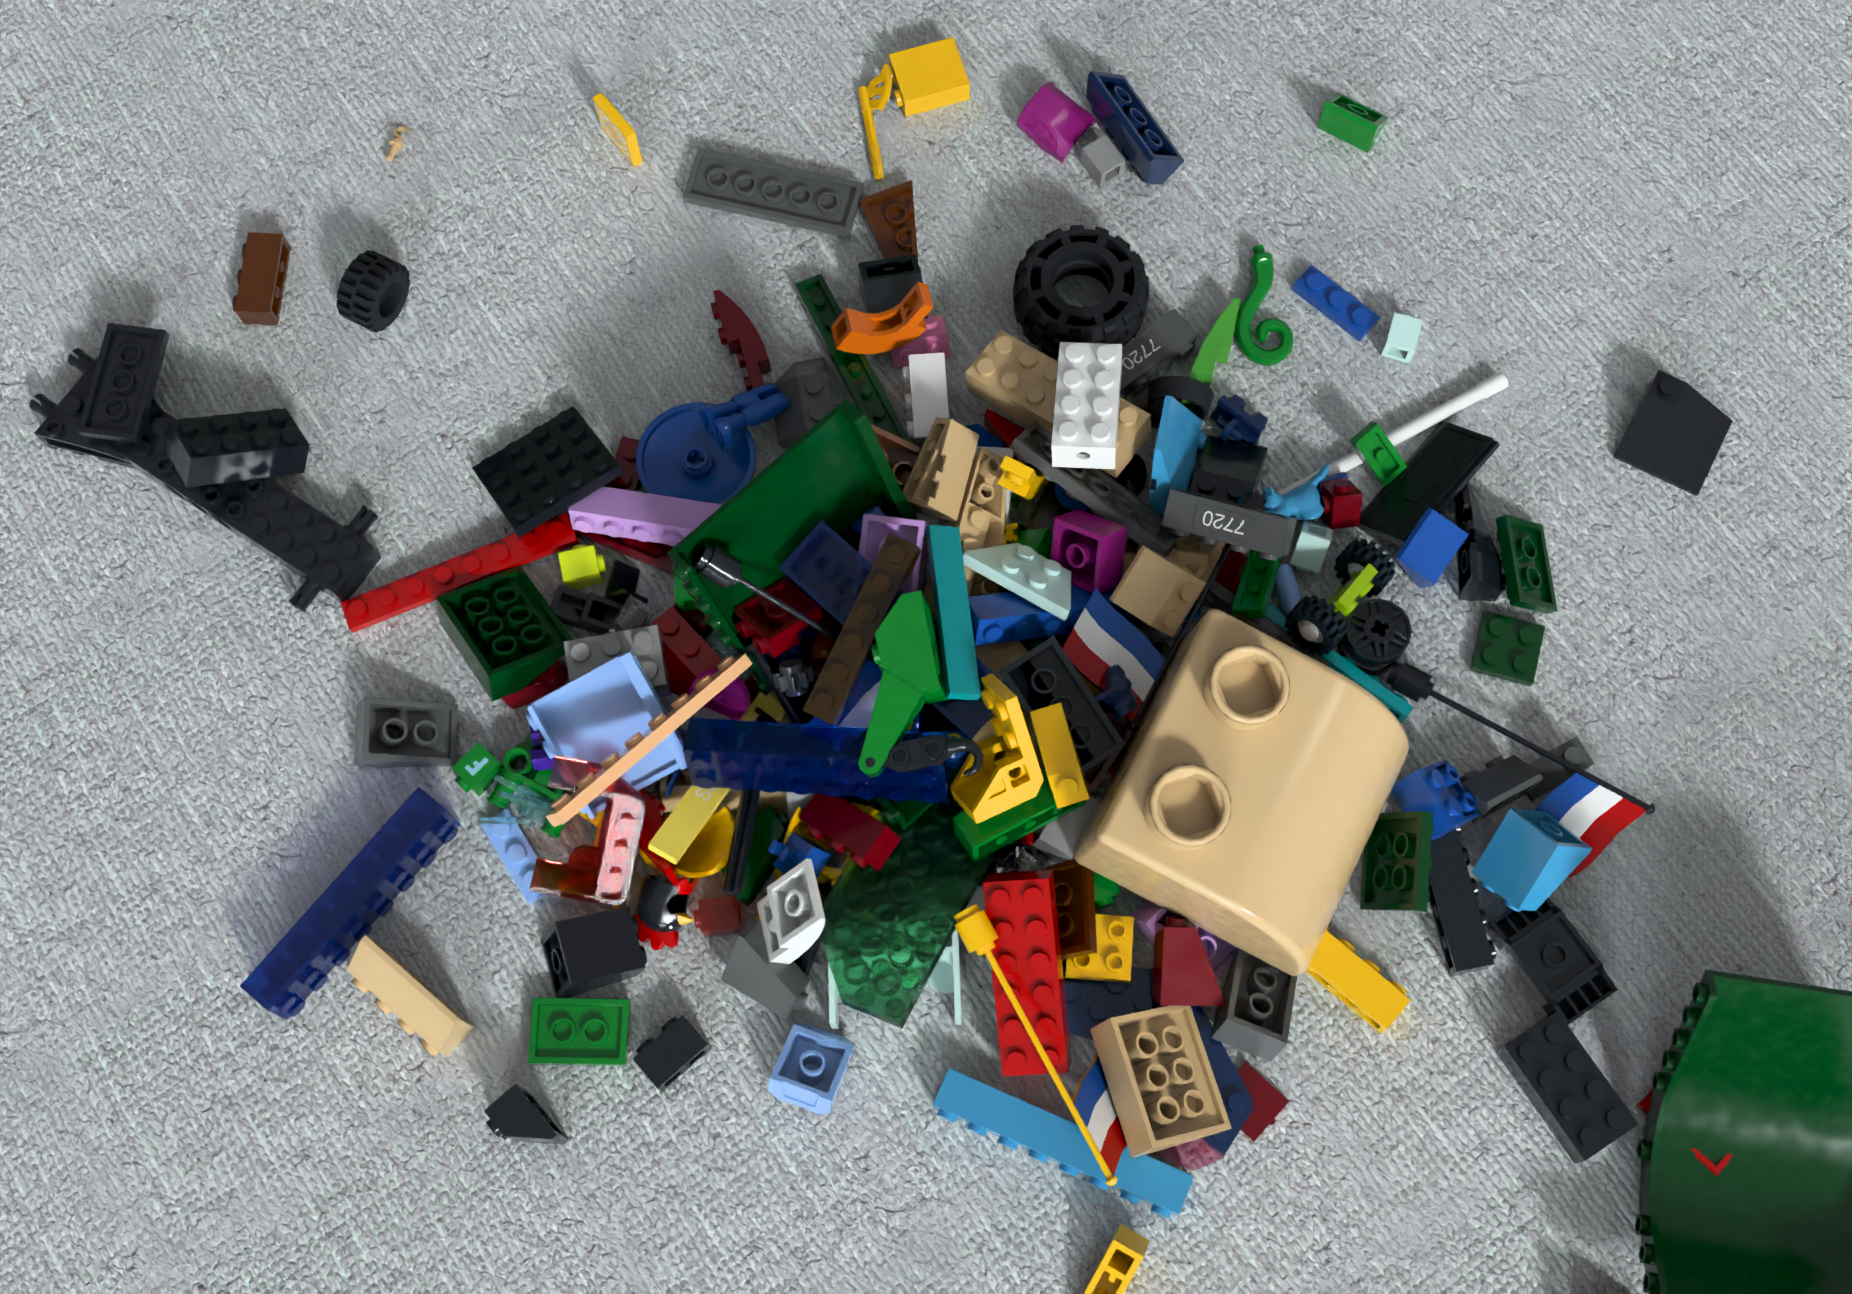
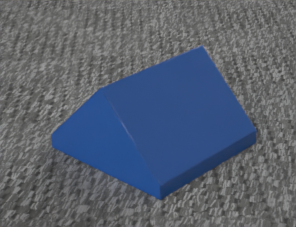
M1428 507L1394 558L1417 587L1423 589L1435 585L1469 534L1434 509Z

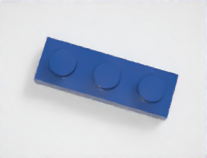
M1312 265L1293 284L1292 291L1359 342L1379 322L1380 316Z

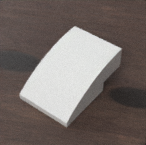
M807 858L766 887L768 895L757 902L769 962L792 963L814 944L824 928L826 919L812 859Z

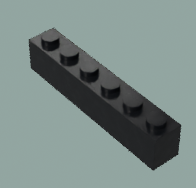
M1461 826L1432 840L1430 853L1432 864L1429 870V904L1449 977L1486 970L1494 965L1493 959H1496L1494 944L1491 940L1487 939L1485 932L1487 927L1485 912L1483 909H1479L1476 897H1478L1477 883L1474 878H1470L1467 868L1470 864L1467 849L1462 847L1460 843Z

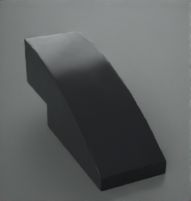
M562 585L557 586L550 604L551 609L561 623L601 635L641 628L647 616V612L591 592L587 595Z

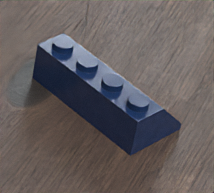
M1095 71L1089 73L1086 99L1092 106V112L1106 125L1108 135L1118 142L1122 148L1123 156L1135 166L1137 176L1144 183L1162 185L1180 167L1184 159L1124 75Z

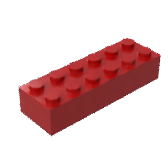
M1053 869L988 874L983 881L985 910L999 937L993 941L996 947L991 952L1057 1074L1068 1073L1072 1057ZM991 966L1002 1076L1050 1074Z

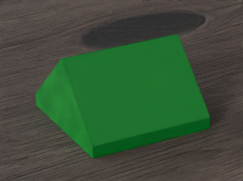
M1337 93L1326 101L1318 128L1368 153L1389 117Z

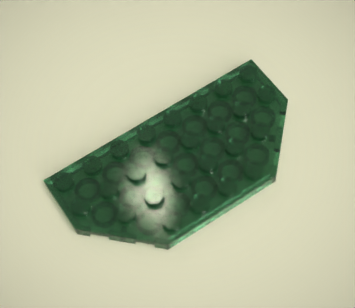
M951 789L942 795L905 830L896 822L891 826L880 813H876L873 817L887 825L900 837V842L879 871L868 864L863 869L848 859L822 905L826 920L820 934V939L843 1005L900 1028L904 1027L955 930L954 925L957 923L953 916L967 908L996 853L994 852L975 863L972 861L955 835L953 817L957 816L963 808L953 798Z

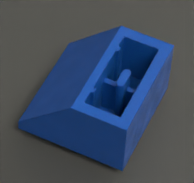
M1447 760L1416 770L1395 784L1391 790L1403 812L1424 811L1433 813L1432 824L1434 831L1431 841L1481 815L1475 798L1466 791L1460 781L1458 771Z

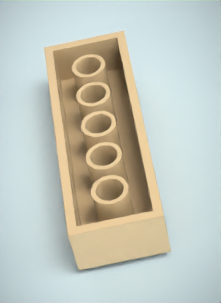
M1000 330L965 372L968 391L1029 427L1036 421L1052 433L1058 362L1005 331ZM1121 397L1115 469H1101L1115 478L1119 476L1152 434L1151 414Z

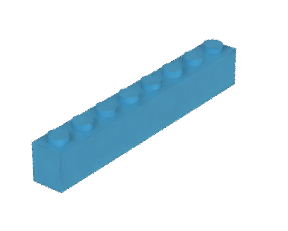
M948 1068L933 1103V1108L938 1109L937 1116L952 1123H955L956 1118L969 1123L967 1129L984 1137L987 1132L999 1137L997 1142L1005 1147L1015 1150L1017 1145L1029 1150L1027 1156L1044 1164H1046L1047 1159H1050L1060 1164L1058 1170L1073 1177H1077L1079 1172L1090 1177L1089 1184L1105 1191L1108 1190L1109 1186L1105 1184L1107 1179L1077 1124ZM1126 1146L1121 1153L1114 1175L1117 1176V1183L1110 1187L1121 1191L1120 1198L1136 1205L1142 1200L1152 1205L1150 1211L1169 1219L1171 1214L1175 1216L1180 1214L1194 1176L1147 1155L1131 1158L1129 1149Z

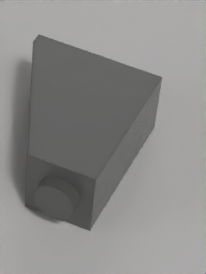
M753 918L738 935L721 980L784 1019H787L794 1009L800 1011L809 996L805 990L810 979L794 961L790 964L769 962L761 923Z

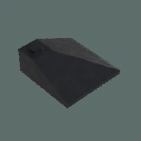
M1658 370L1647 385L1613 457L1697 496L1733 421L1687 382Z

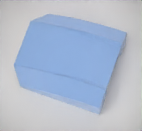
M794 1022L770 1076L768 1091L779 1101H786L810 1110L815 1114L830 1113L855 1044L842 1035L812 1024Z

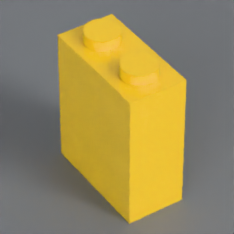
M954 37L889 54L892 83H894L896 90H893L897 107L902 106L905 117L970 99V83Z

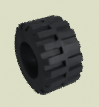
M367 250L359 254L350 263L340 281L336 297L339 314L370 331L379 332L385 330L398 317L407 299L410 286V274L407 267L373 250Z

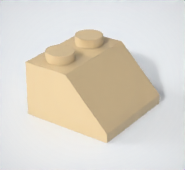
M1142 545L1109 600L1148 625L1173 637L1203 590L1206 582L1189 569Z

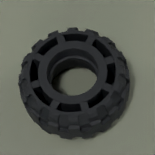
M1072 225L1070 230L1062 231L1059 228L1047 233L1043 241L1040 239L1037 242L1035 241L1027 249L1024 259L1019 262L1013 286L1014 314L1017 323H1020L1023 329V335L1030 343L1039 345L1041 352L1052 358H1055L1056 355L1059 356L1060 342L1122 344L1124 346L1132 337L1135 338L1148 306L1149 280L1144 270L1145 265L1139 254L1131 251L1130 244L1119 235L1114 238L1109 235L1107 229L1097 226L1095 230L1084 229V225ZM1082 274L1099 280L1106 287L1109 295L1102 302L1094 306L1076 307L1062 301L1055 293L1053 287L1065 277Z

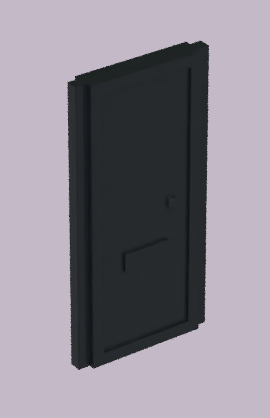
M1446 421L1441 422L1405 462L1407 468L1386 487L1384 486L1364 508L1360 515V524L1357 527L1362 531L1402 546L1427 508H1432L1441 514L1500 446L1499 443L1494 441L1493 438Z

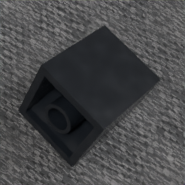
M629 906L556 921L543 936L541 944L556 998H569L638 976L646 968V951L643 946L639 945L637 937L638 922L634 915L631 916Z

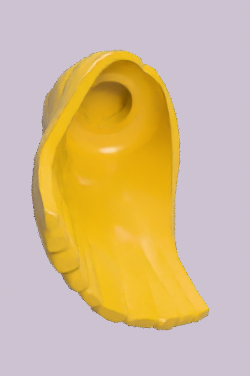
M727 805L711 815L676 864L678 875L700 878L715 874L726 866L735 826V819ZM640 849V854L645 863L652 869L660 871Z

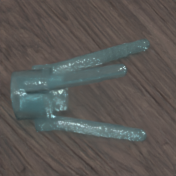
M495 775V781L524 795L520 797L504 791L498 792L499 797L519 803L518 813L522 814V816L481 817L478 819V823L523 824L531 826L533 821L543 823L547 820L545 816L551 811V801L547 798L539 797L537 792L528 790L500 775Z

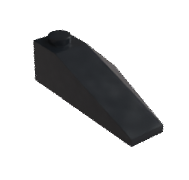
M1468 482L1454 498L1455 524L1469 534L1457 551L1459 600L1496 601L1500 594L1506 590L1505 573H1502L1501 560L1471 485Z

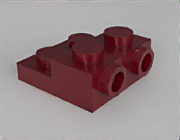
M787 577L765 589L766 592L812 620L818 621L823 618L821 607ZM759 594L734 608L737 618L735 627L741 637L746 639L750 636L754 647L761 655L768 653L773 658L800 642L798 632L810 626Z

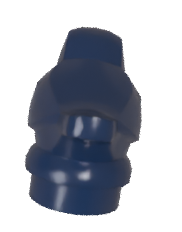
M1118 664L1109 667L1105 671V681L1101 686L1100 694L1096 696V700L1105 702L1109 706V712L1113 713L1115 719H1118L1139 706L1135 701L1137 699L1136 696L1132 694V683L1126 677L1125 671Z

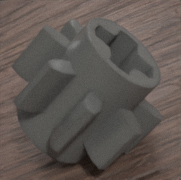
M791 658L780 662L779 672L773 673L775 688H780V692H785V695L788 697H796L807 693L809 683L815 681L812 666L808 667L807 663H803L800 658Z

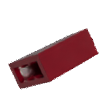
M1167 916L1166 921H1155L1151 998L1159 1005L1224 1006V998L1197 928L1186 922L1185 917Z

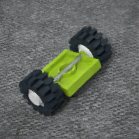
M1356 539L1352 543L1350 542L1336 558V564L1334 565V570L1338 571L1336 574L1337 578H1343L1341 582L1343 586L1334 593L1328 602L1324 598L1318 601V597L1314 595L1311 598L1305 596L1288 613L1285 618L1287 620L1285 627L1289 629L1286 632L1288 636H1294L1292 641L1295 644L1298 642L1302 644L1300 647L1302 650L1305 651L1306 648H1309V653L1313 655L1316 652L1318 655L1330 653L1347 631V628L1344 627L1346 620L1341 618L1350 614L1358 605L1356 602L1357 596L1360 598L1365 595L1367 598H1372L1373 595L1377 596L1391 581L1395 574V570H1393L1395 564L1394 562H1389L1392 558L1389 553L1386 555L1382 553L1385 550L1382 546L1376 548V542L1370 541L1367 544L1366 539H1361L1360 541Z

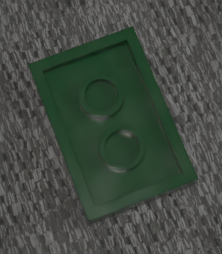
M1506 514L1496 518V534L1500 542L1501 565L1505 572L1506 594L1510 605L1545 614L1558 611L1543 525Z

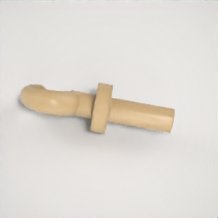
M398 126L394 129V138L389 142L391 148L385 158L388 162H392L397 151L403 149V137L397 133L405 131L410 134V130L406 126Z

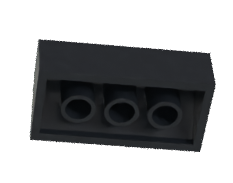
M1054 635L999 671L1011 691L1017 696L1019 703L1031 721V711L1062 703L1083 772H1086L1126 745Z

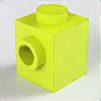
M581 544L574 546L569 551L558 553L563 581L567 588L575 590L604 583L602 573L607 572L605 558L603 554L598 555L594 545Z

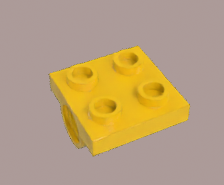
M1095 914L1097 953L1066 959L1065 978L1130 983L1134 917Z

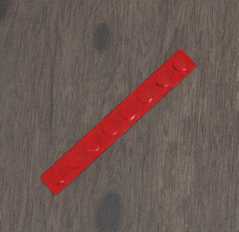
M566 513L544 522L520 538L517 533L343 601L341 606L349 630L354 633L435 601L436 597L579 544V540L575 530L572 529L570 516Z

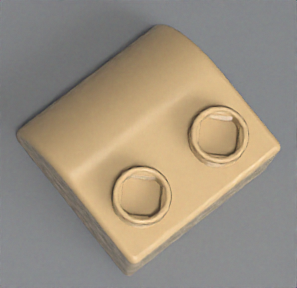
M1211 609L1181 642L1161 683L1158 685L1146 708L1145 715L1138 724L1139 729L1134 732L1075 849L1074 858L1076 862L1177 916L1185 917L1192 924L1291 976H1298L1308 969L1406 760L1409 750L1408 738L1403 726L1395 715L1379 699L1353 680L1221 610Z

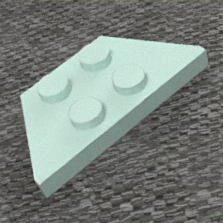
M1020 543L964 552L963 561L964 565L1058 618L1064 621L1067 619L1071 609V571L1063 568L1058 562L1049 560L1036 553L1031 547Z

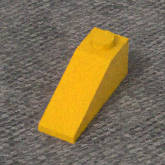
M1062 703L1031 711L1030 716L1057 809L1090 799V791Z
M1120 1224L1083 1294H1123L1140 1265L1150 1240Z

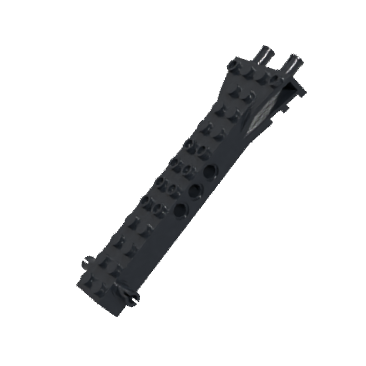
M80 348L72 351L78 355V358L69 354L68 364L84 372V374L57 405L41 393L34 397L42 405L33 399L30 401V409L46 418L34 434L49 448H62L70 450L77 455L83 456L86 454L97 457L102 461L138 470L301 576L305 581L288 602L295 608H299L303 613L306 612V609L319 592H325L339 602L350 599L382 558L376 549L362 538L374 521L378 519V515L371 509L367 510L368 508L362 505L348 526H342L269 478L186 487L165 451L168 420L177 419L163 411L154 397L140 444L81 436L77 431L98 357L94 359Z

